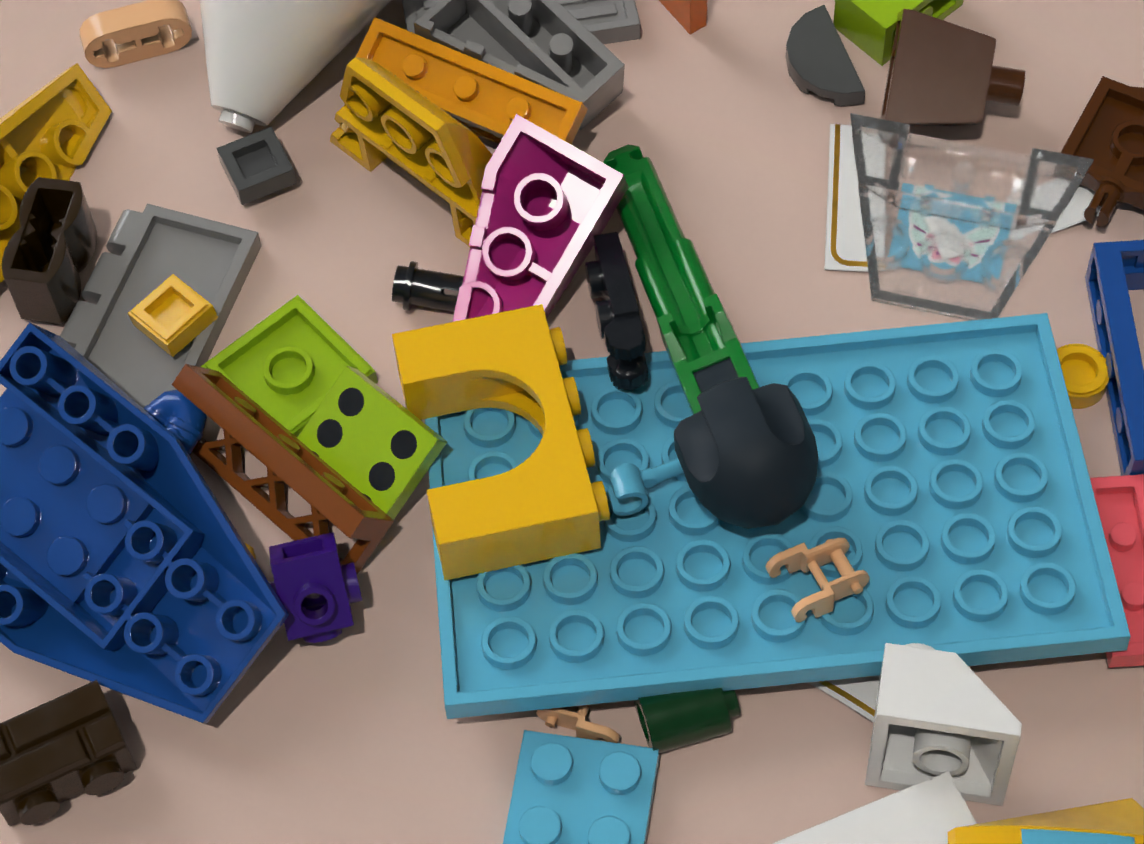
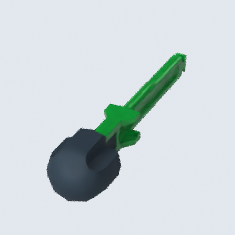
M628 144L608 153L603 162L622 173L629 186L616 209L637 257L635 267L657 318L662 341L693 414L681 420L674 430L675 452L689 487L704 507L726 523L746 529L778 525L803 507L816 482L818 451L814 433L799 400L787 385L772 383L762 387L759 386L729 316L711 286L692 241L685 238L650 158L643 157L639 146Z

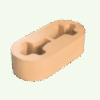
M147 0L100 12L86 19L79 29L85 58L90 64L101 68L117 67L174 52L185 46L192 37V28L186 8L179 0Z

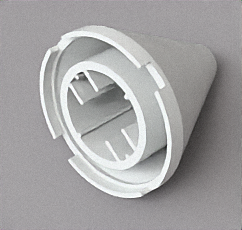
M200 0L211 106L221 112L218 121L248 133H252L255 124L267 126L391 0Z

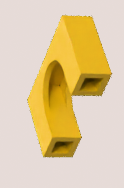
M543 304L392 334L406 409L417 418L422 420L471 409L497 408L524 417L543 436L531 456L507 472L426 490L444 581L601 548L599 522L610 520L608 500L603 482H590L587 468L595 466L590 433L588 428L576 430L573 416L581 415L576 382L574 377L562 378L559 366L567 364L562 331L560 327L549 329Z

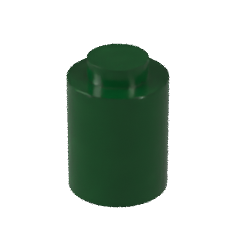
M722 688L655 695L634 700L636 712L648 747L652 748L653 751L659 749V754L731 733L730 718L740 716L735 690L723 691Z

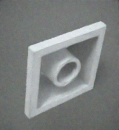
M885 643L865 785L901 791L949 771L965 801L1003 806L1021 737L1022 723L956 653L935 650L933 647L921 643L906 645Z

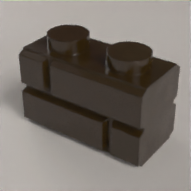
M97 680L0 723V812L9 826L19 822L24 825L44 822L59 811L60 803L84 792L88 795H100L109 792L121 784L125 773L137 768Z

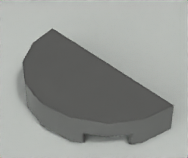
M825 5L805 13L792 26L786 44V62L789 76L802 92L809 94L812 91L819 96L834 99V105L864 104L865 89Z

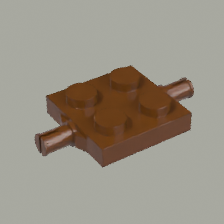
M1102 76L1059 154L1053 173L1096 192L1089 206L1084 211V217L1090 224H1093L1099 212L1096 223L1098 227H1104L1108 224L1110 216L1119 201L1144 210V88L1130 87Z

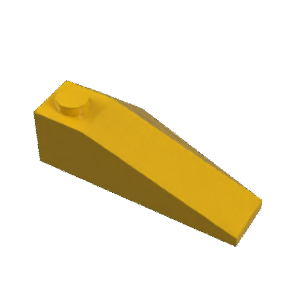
M78 63L66 69L0 118V283L4 280L2 258L5 248L11 237L21 228L19 210L25 192L38 177L69 181L76 167L84 163L112 112Z

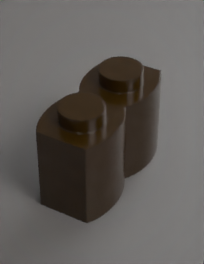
M38 177L29 186L21 201L19 210L21 228L11 237L5 248L2 258V273L21 319L63 324L70 317L76 303L79 301L81 294L79 273L87 266L95 252L97 230L80 182Z

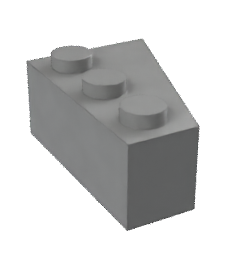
M438 0L414 22L415 34L582 102L588 111L579 130H582L623 92L625 64L557 0Z

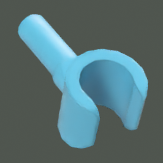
M679 459L641 471L636 465L631 463H623L616 466L610 476L611 486L607 491L614 514L628 516L645 508L649 502L646 492L647 488L654 487L657 483L684 474Z

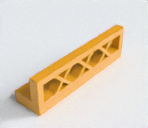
M374 17L356 57L372 60L386 68L476 135L498 144L514 117L518 114L572 145L588 111L587 107L580 101Z

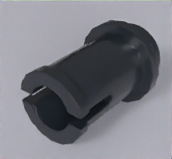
M414 261L410 262L409 267L398 265L392 288V302L403 303V309L409 311L412 305L454 312L458 296L447 295L444 293V290L459 291L464 276L418 269V262Z

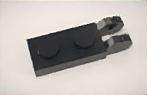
M618 232L594 235L596 261L585 262V269L591 299L602 297V301L595 302V310L601 339L605 338L608 352H610V355L606 358L607 369L613 386H617L618 390L633 391L645 385V381H648V366L644 354L646 342L639 309Z

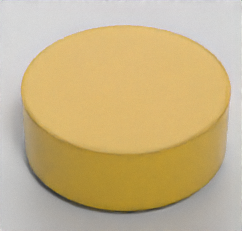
M1068 344L1058 348L1057 353L1071 407L1073 409H1083L1098 403L1104 396L1109 382L1106 358L1098 350L1084 344Z

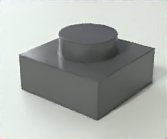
M272 127L217 148L220 163L241 205L297 183L294 169Z

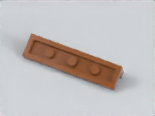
M185 364L172 383V386L224 431V439L207 442L202 437L201 441H198L193 453L294 541L329 533V521L348 538L357 539L344 560L340 557L341 565L354 562L358 575L394 523V520L222 373ZM241 446L267 467V477L250 479L243 473ZM225 449L226 457L217 450ZM284 483L311 505L312 515L293 517L286 511ZM269 486V495L261 487ZM313 524V533L305 525Z

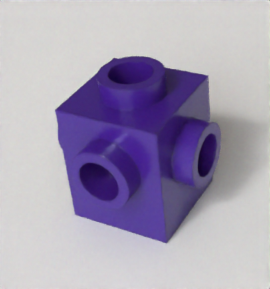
M334 532L269 547L270 566L274 581H269L289 613L288 618L284 622L288 641L303 638L308 643L323 642L339 636L342 633V628L354 626L350 604L363 601L354 562L341 565Z

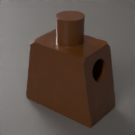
M903 9L897 16L879 125L895 127L980 124L984 117L986 101L1019 106L1024 89L1025 70L993 65L996 47L995 38L914 10Z

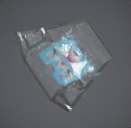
M850 113L871 301L968 321L999 318L1092 166L1094 159L1032 148L1031 156L913 134L910 133V124Z

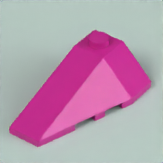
M516 114L485 167L481 185L480 204L475 225L472 227L468 260L463 283L459 288L452 322L543 304L547 319L593 248V236L600 235L627 191L629 186L624 175Z

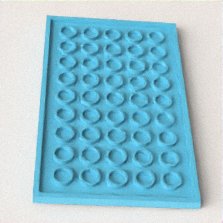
M1047 313L741 343L760 387L772 383L787 385L799 400L814 433L818 451L816 482L803 507L778 525L750 529L726 523L714 516L701 504L690 489L685 474L647 488L646 492L649 502L641 511L628 516L614 514L607 495L608 488L611 486L610 476L616 466L623 463L634 464L641 471L678 459L675 452L674 430L681 420L693 414L667 351L644 353L648 366V381H645V385L633 391L618 390L617 386H613L607 369V357L568 360L566 365L559 367L562 378L574 377L581 406V415L573 416L576 430L588 428L595 456V466L587 468L590 482L602 481L608 500L610 520L599 522L601 548L444 581L433 531L444 704L447 719L638 700L641 697L714 688L730 691L878 676L881 673L885 643L899 645L921 643L931 646L935 650L954 652L968 666L1125 651L1128 648L1131 637ZM478 408L425 419V424L447 441V444L428 470L430 489L507 472L529 458L538 447L543 436L524 417L497 408ZM846 538L850 548L845 556L855 571L865 570L870 577L869 582L861 593L857 595L852 594L835 601L832 612L815 618L812 611L809 610L804 621L796 622L791 613L793 606L801 599L821 591L820 586L811 571L804 573L798 570L789 574L785 565L780 568L781 574L779 576L771 578L766 571V563L777 553L801 543H805L807 548L811 549L825 543L828 539ZM833 562L820 567L828 582L841 577Z

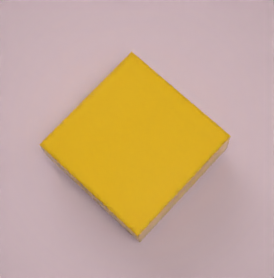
M174 274L168 277L128 312L133 325L172 357L218 318L213 305Z

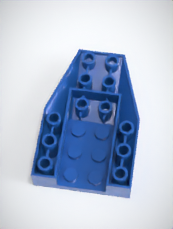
M29 322L0 361V384L7 388L0 397V642L18 655L91 682L97 680L99 685L198 722L208 723L288 618L289 613L180 440L63 338Z

